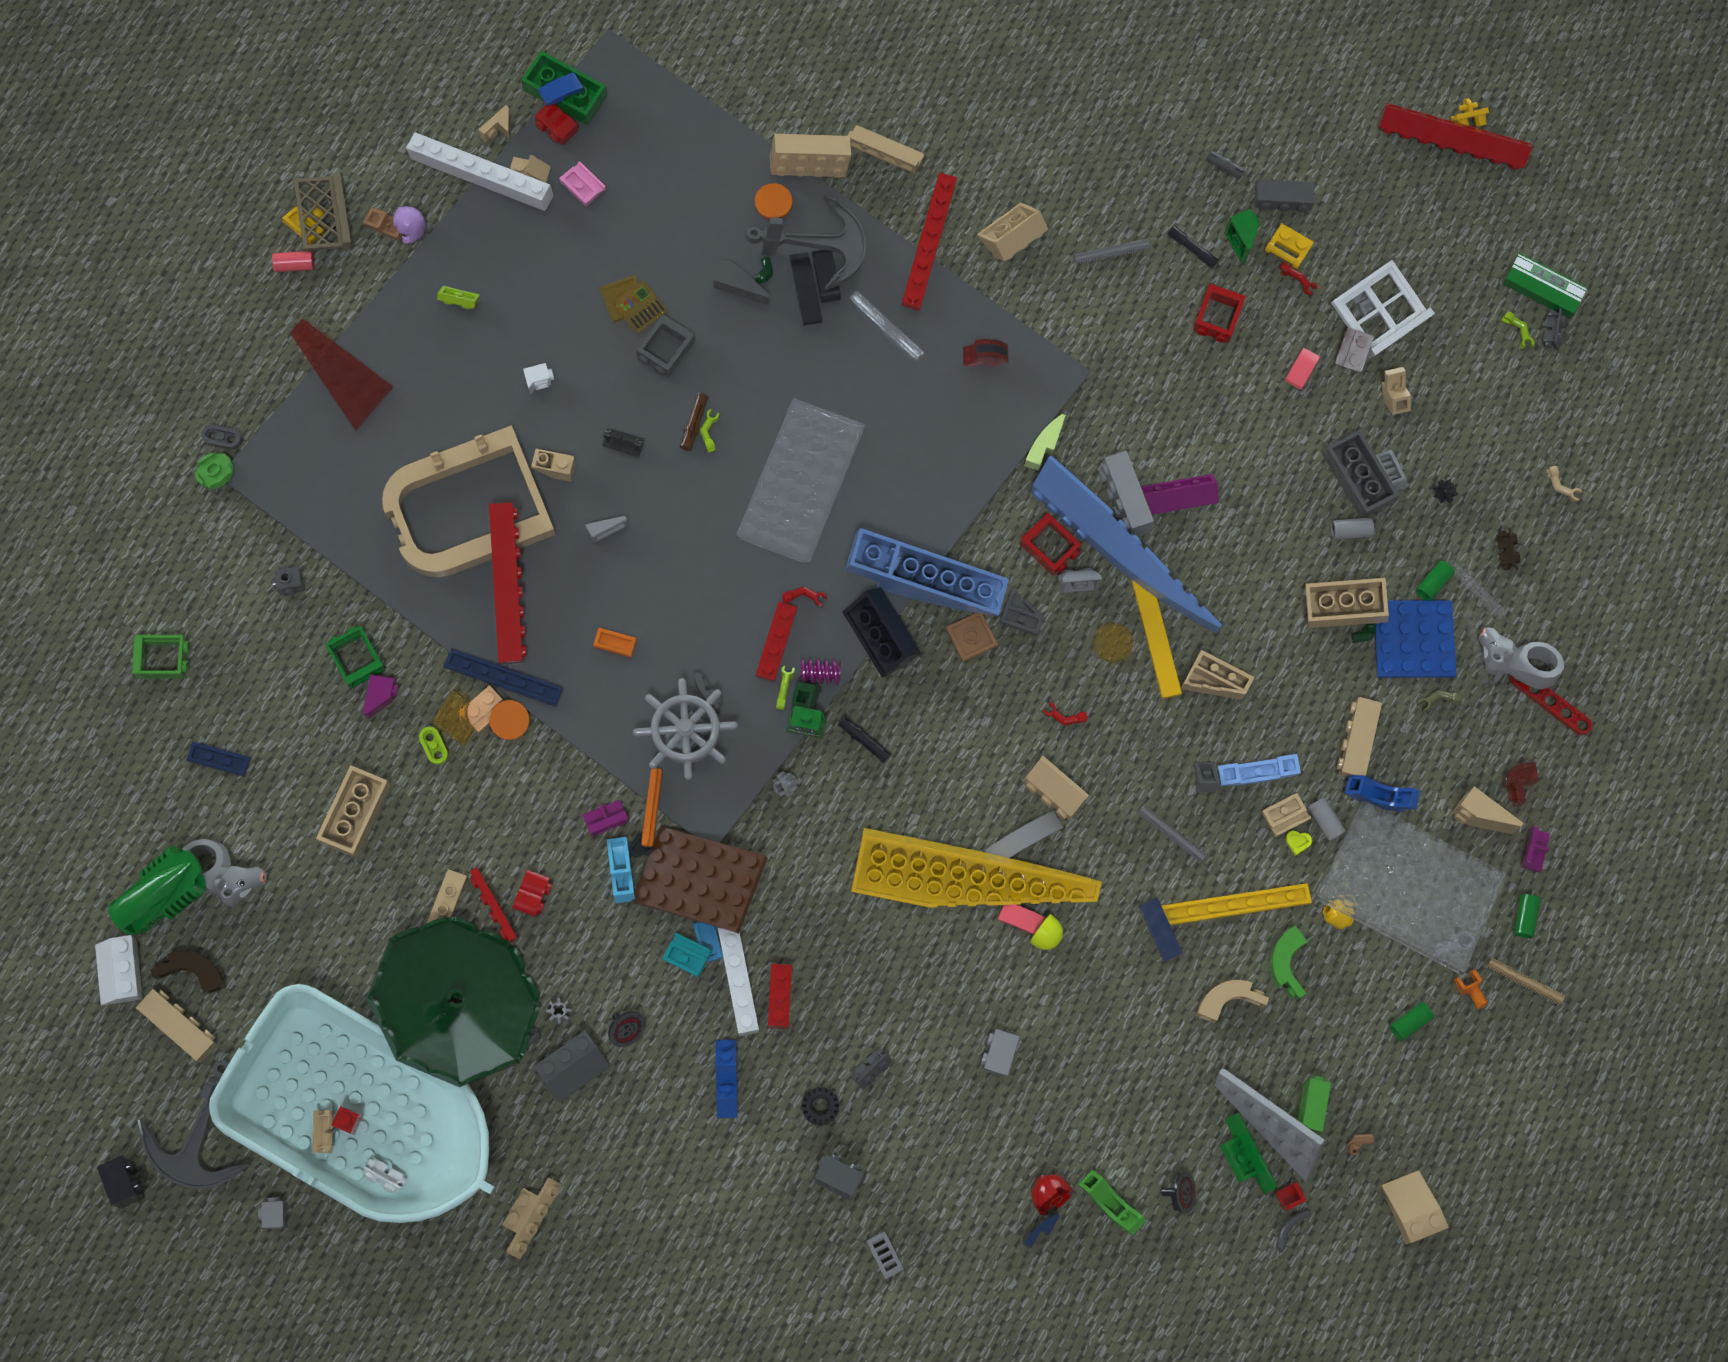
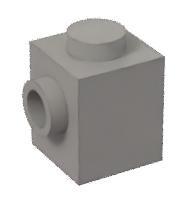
M279 1197L267 1198L268 1202H261L262 1207L258 1209L259 1220H262V1228H287L286 1202L280 1201Z

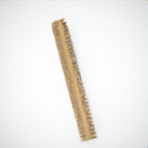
M1493 957L1490 958L1487 968L1489 966L1490 968L1492 967V970H1497L1496 973L1499 971L1501 975L1510 977V980L1519 982V985L1521 984L1522 986L1524 984L1523 987H1529L1528 989H1533V992L1536 990L1535 993L1542 994V997L1545 995L1544 998L1546 996L1547 998L1549 997V1000L1558 1002V1005L1563 1003L1564 994L1553 991L1550 987L1544 986V984L1539 983V981L1537 982V980L1535 981V979H1530V977L1525 974L1523 975V973L1521 974V972L1516 971V969L1514 970V968L1512 969V967H1507V965L1502 962L1500 963V961L1498 962Z

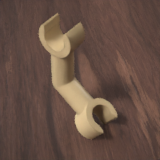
M1557 466L1549 467L1546 470L1556 492L1569 496V499L1573 502L1580 500L1574 497L1573 493L1581 494V489L1575 488L1572 490L1561 485Z

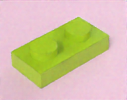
M442 286L437 294V300L443 301L445 304L460 305L465 309H474L479 303L480 294Z

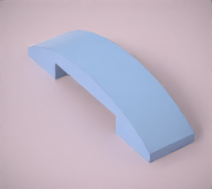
M1297 754L1245 764L1234 763L1218 766L1221 786L1266 782L1301 774Z

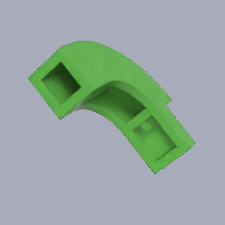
M1295 925L1275 943L1270 956V973L1277 989L1285 985V991L1288 996L1295 998L1297 1001L1306 992L1293 976L1290 969V960L1293 953L1308 941Z
M1094 1170L1078 1184L1092 1202L1124 1232L1127 1231L1133 1236L1146 1222V1219L1121 1199L1107 1181Z

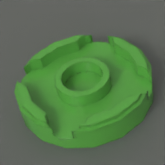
M210 453L198 462L195 477L204 488L218 489L231 479L234 472L233 462L224 453Z

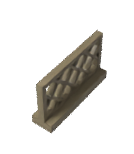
M332 173V176L294 179L304 251L342 248V251L350 250L351 239L340 173ZM329 182V189L326 192L317 187L320 183ZM299 184H307L311 189L305 194L299 190ZM314 190L322 195L317 202L309 197ZM325 198L332 203L328 210L320 205ZM305 200L314 205L309 211L301 205ZM316 208L325 213L320 219L311 214ZM327 216L335 221L331 227L322 222ZM308 217L316 222L311 229L304 224ZM319 225L327 230L322 237L314 232ZM332 233L337 237L338 242L330 243L325 238ZM311 234L319 239L316 244L307 245V238Z

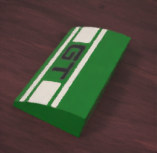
M1521 253L1518 254L1503 282V285L1551 310L1557 311V313L1562 308L1563 314L1569 319L1574 315L1587 289L1582 284Z

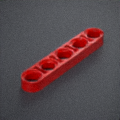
M1509 674V681L1513 686L1574 733L1586 735L1592 729V722L1588 717L1550 688L1539 689L1538 694H1533L1530 692L1528 685L1523 682H1517ZM1548 696L1552 697L1555 700V705L1548 706L1545 698ZM1562 709H1568L1571 712L1569 719L1561 715ZM1578 721L1586 723L1587 729L1585 731L1578 729Z

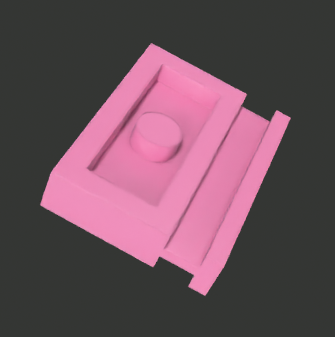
M580 161L575 167L573 166L559 178L560 182L585 207L595 200L602 191L606 190V186Z

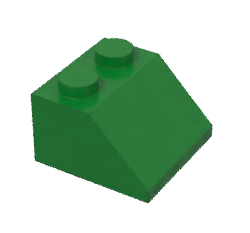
M1251 209L1230 217L1224 232L1241 264L1246 263L1259 226V219L1255 213H1252Z

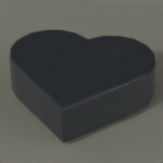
M638 833L629 846V853L634 858H639L642 855L649 856L654 849V846H642L641 833Z

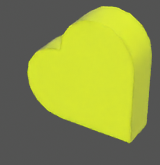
M1290 831L1285 837L1287 845L1295 856L1312 844V838L1307 833L1300 834L1297 831Z

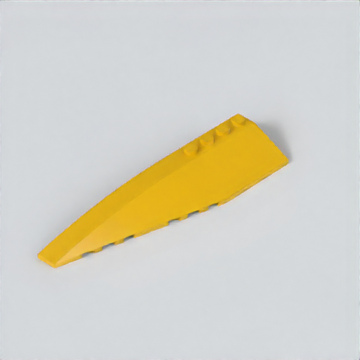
M864 828L851 892L930 908L983 904L991 906L1018 905L1021 903L1040 904V902H1097L1102 881L999 855Z

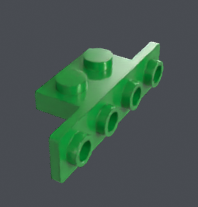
M1236 1113L1225 1119L1234 1139L1220 1145L1238 1182L1241 1183L1254 1176L1263 1194L1276 1189L1277 1184L1265 1164L1264 1158L1261 1156L1240 1114Z

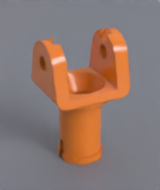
M1473 969L1470 971V976L1474 983L1465 986L1459 977L1454 979V983L1461 995L1469 994L1476 1008L1481 1009L1489 1002L1479 989L1482 978Z

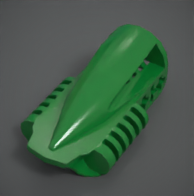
M173 845L168 847L160 856L156 857L155 860L139 872L141 879L116 900L109 903L108 914L113 923L128 935H140L150 930L164 917L169 919L175 918L176 915L181 913V911L186 909L187 906L205 892V879L201 873L202 868L198 859L190 850L178 849Z

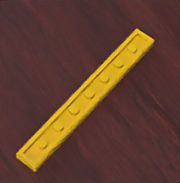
M1131 580L1161 697L1165 699L1179 696L1182 692L1158 600L1135 581Z
M1306 883L1162 905V909L1171 926L1311 904L1312 901L1309 886Z

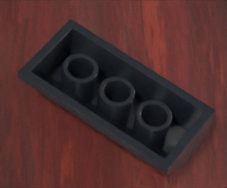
M881 587L867 590L842 611L882 678L909 664L921 654Z

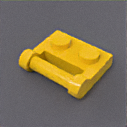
M1281 223L1264 251L1273 253L1293 265L1292 267L1297 270L1314 242ZM1275 244H1278L1279 246L1297 255L1298 258H1295L1290 254L1284 252L1283 250L1279 249L1275 246Z

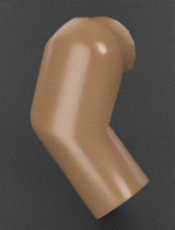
M1373 1134L1353 1135L1347 1143V1152L1351 1155H1357L1359 1153L1358 1150L1363 1144H1373Z

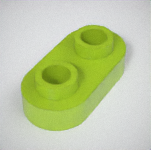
M434 727L423 728L419 734V739L429 761L434 765L444 764L448 759V751L439 732ZM433 735L434 738L432 741H427V736ZM441 753L442 756L441 758L437 759L435 758V754Z

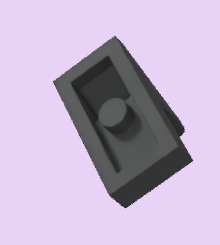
M1194 762L1196 793L1220 790V780L1215 763Z

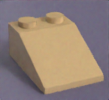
M1475 786L1463 796L1452 811V814L1455 815L1454 818L1461 824L1465 823L1469 826L1508 834L1514 833L1524 824Z
M1419 1170L1381 1185L1405 1244L1415 1242L1449 1228L1440 1206Z

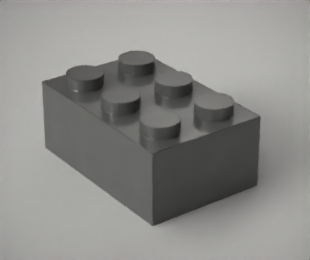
M831 1154V1156L826 1155L815 1176L814 1183L851 1201L864 1175L861 1173V1168L852 1163L849 1166L842 1163L843 1159L834 1154Z

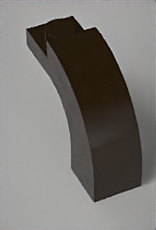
M177 951L169 953L167 955L170 962H159L155 964V968L150 969L152 976L157 980L179 971L193 972L200 982L202 991L207 995L226 988L225 981L218 968L208 959L194 952Z

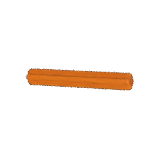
M658 768L651 769L641 843L644 847H653L663 774V771Z

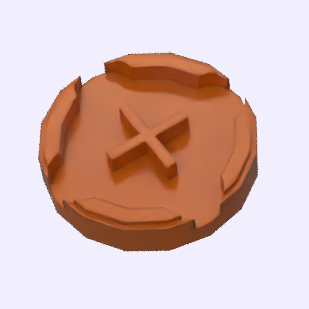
M777 183L764 185L757 191L755 196L756 210L760 216L767 220H770L771 217L785 218L792 208V195L783 185Z
M504 700L496 704L489 716V725L493 733L505 740H513L522 736L527 730L529 714L521 703L514 700Z

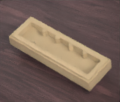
M447 870L427 923L441 917L453 916L468 878L466 875Z

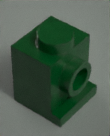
M797 681L791 705L815 710L818 696L822 689L815 685Z

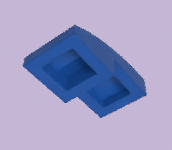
M571 73L538 89V92L545 104L549 106L563 102L566 96L580 93L583 87L576 75Z

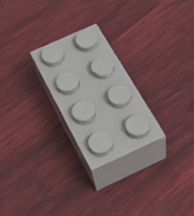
M1127 451L1105 457L1099 476L1102 483L1105 482L1107 486L1106 495L1113 502L1114 516L1126 524L1125 527L1130 535L1135 534L1139 537L1148 534L1154 520Z

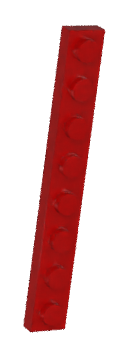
M939 172L901 305L903 307L920 311L957 177Z

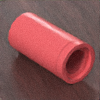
M312 251L272 254L274 272L314 270Z

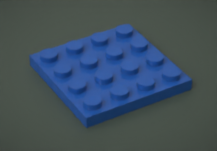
M1387 600L1388 622L1376 623V633L1374 634L1377 678H1455L1457 673L1452 600H1432L1431 602L1429 600Z

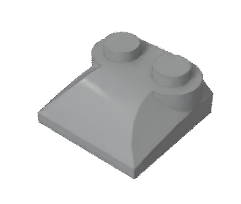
M1085 568L1080 571L1064 570L1062 574L1058 575L1059 593L1096 591L1099 589L1102 575L1093 571L1092 568Z

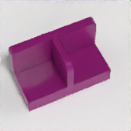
M620 800L605 806L601 804L599 805L600 808L583 815L591 837L629 822Z
M1534 825L1528 831L1521 868L1540 873L1542 872L1545 855L1550 850L1547 847L1550 834L1539 831V826Z

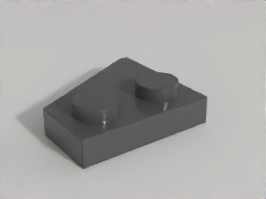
M1012 587L1000 624L1037 636L1044 616L1038 610H1035L1032 604L1027 599L1024 600L1017 593V590Z

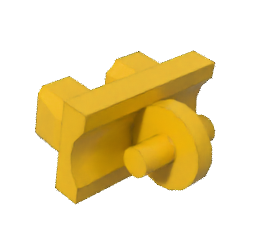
M1469 98L1463 100V105L1458 106V110H1464L1465 113L1451 116L1450 119L1454 122L1469 125L1468 119L1473 118L1475 127L1486 125V114L1489 113V109L1487 107L1473 111V108L1478 107L1477 102L1472 103Z

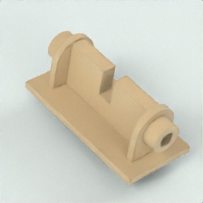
M332 1110L313 1111L312 1153H332L331 1125L334 1117Z

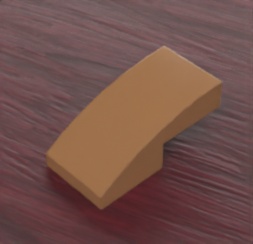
M373 207L370 208L363 221L365 226L397 241H400L403 234L399 233L397 227L393 226V217L389 216L385 211Z

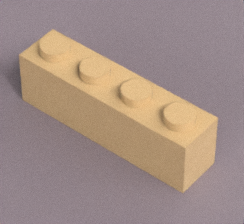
M1358 697L1355 702L1351 703L1349 713L1352 714L1351 721H1347L1345 732H1348L1347 739L1343 740L1341 750L1344 753L1337 763L1338 776L1349 778V775L1366 776L1382 706L1381 702Z
M152 989L138 1004L136 1009L193 1059L201 1063L217 1046V1043L213 1041L216 1037L208 1030L203 1032L199 1029L200 1023L192 1016L188 1019L183 1015L185 1010L177 1003L172 1005L168 1001L170 997L162 990L157 992Z

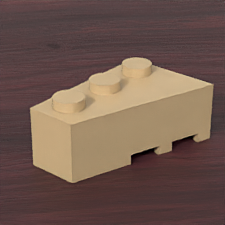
M1201 650L1181 689L1242 700L1254 677Z

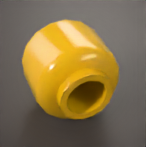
M1338 899L1329 901L1323 909L1325 922L1339 930L1344 929L1346 926L1349 927L1354 921L1352 907Z

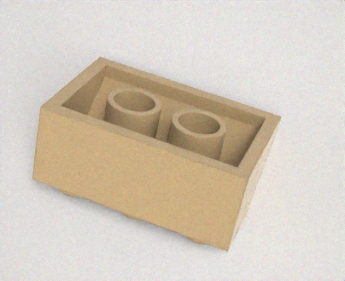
M1019 203L979 232L977 236L996 258L1006 261L1011 259L1018 251L1025 249L1033 240L1040 238L1048 230V227L1039 210Z
M1044 756L1040 758L1024 780L1026 783L1025 787L1030 792H1036L1041 796L1040 799L1045 805H1051L1056 809L1055 812L1060 818H1066L1069 821L1085 804L1089 796Z

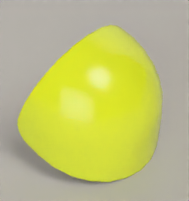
M1050 914L1034 934L1030 943L1041 950L1055 948L1063 938L1062 925Z

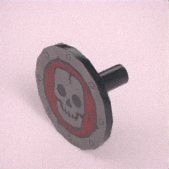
M636 1011L626 1012L621 1015L618 1012L614 1013L612 1016L614 1021L609 1027L608 1037L610 1042L617 1047H626L635 1043L645 1031V1018Z
M1186 1171L1179 1173L1174 1188H1162L1161 1190L1162 1196H1171L1173 1210H1179L1183 1214H1187L1193 1209L1196 1198L1194 1179Z

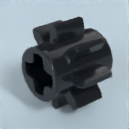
M1451 479L1446 482L1440 480L1438 481L1439 486L1433 487V490H1435L1434 498H1438L1441 504L1446 500L1448 503L1454 501L1453 497L1459 494L1456 492L1458 485L1451 483Z

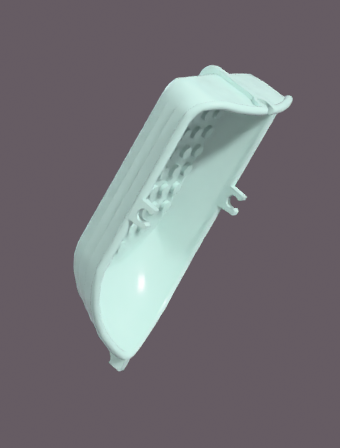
M290 985L276 992L246 1035L244 1046L238 1048L210 1097L209 1110L212 1122L223 1134L358 1214L379 1222L406 1223L437 1217L457 1207L472 1197L479 1189L490 1195L495 1189L494 1186L485 1181L489 1160V1132L484 1112L470 1086L465 1085L459 1088L396 1061L378 1024L308 985ZM340 1106L363 1116L355 1135L332 1126L333 1149L331 1154L312 1153L314 1110H332L334 1114L333 1120ZM370 1158L373 1160L376 1158L388 1165L384 1172L386 1174L389 1173L391 1168L404 1174L407 1180L403 1186L399 1184L401 1187L399 1194L396 1192L390 1193L383 1188L382 1184L377 1181L375 1183L370 1182L364 1177L365 1175L362 1172L364 1167L369 1168L366 1165Z

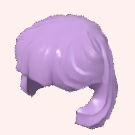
M398 207L393 217V226L397 227L400 234L407 235L406 237L402 236V241L406 244H412L420 240L426 230V221L422 213L413 207Z

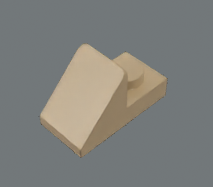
M507 105L479 128L480 138L485 142L495 138L499 130L510 140V112Z
M530 155L529 160L513 157L510 169L547 183L551 166Z

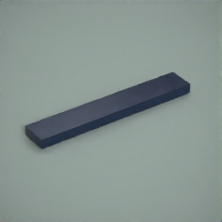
M454 649L450 650L444 665L445 669L557 707L563 692V687Z

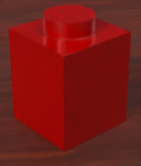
M340 1106L331 1126L355 1135L363 1116Z

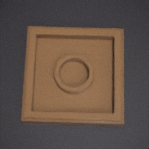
M982 613L972 614L945 627L962 662H966L998 647V643Z

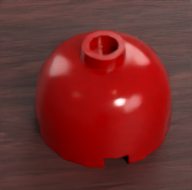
M1041 1175L1035 1180L1036 1184L1031 1191V1200L1041 1215L1049 1214L1047 1210L1055 1206V1210L1063 1206L1070 1199L1071 1194L1069 1192H1073V1189L1059 1175Z

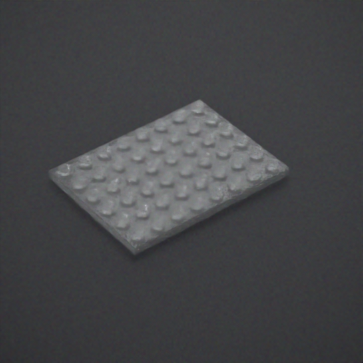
M1361 801L1315 899L1463 975L1507 873L1374 804Z

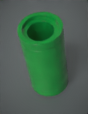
M1439 561L1415 589L1417 595L1423 600L1431 602L1455 574V570L1447 562Z
M1530 894L1520 895L1514 928L1515 936L1528 939L1534 938L1541 901L1540 897Z
M1421 1002L1390 1024L1389 1027L1395 1037L1403 1042L1435 1017L1427 1004Z

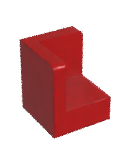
M1297 1182L1275 1192L1284 1211L1307 1201Z

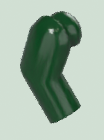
M770 257L761 259L763 269L759 274L755 275V281L758 284L766 283L773 276Z
M1376 623L1366 624L1362 632L1351 633L1352 643L1371 640L1376 633Z

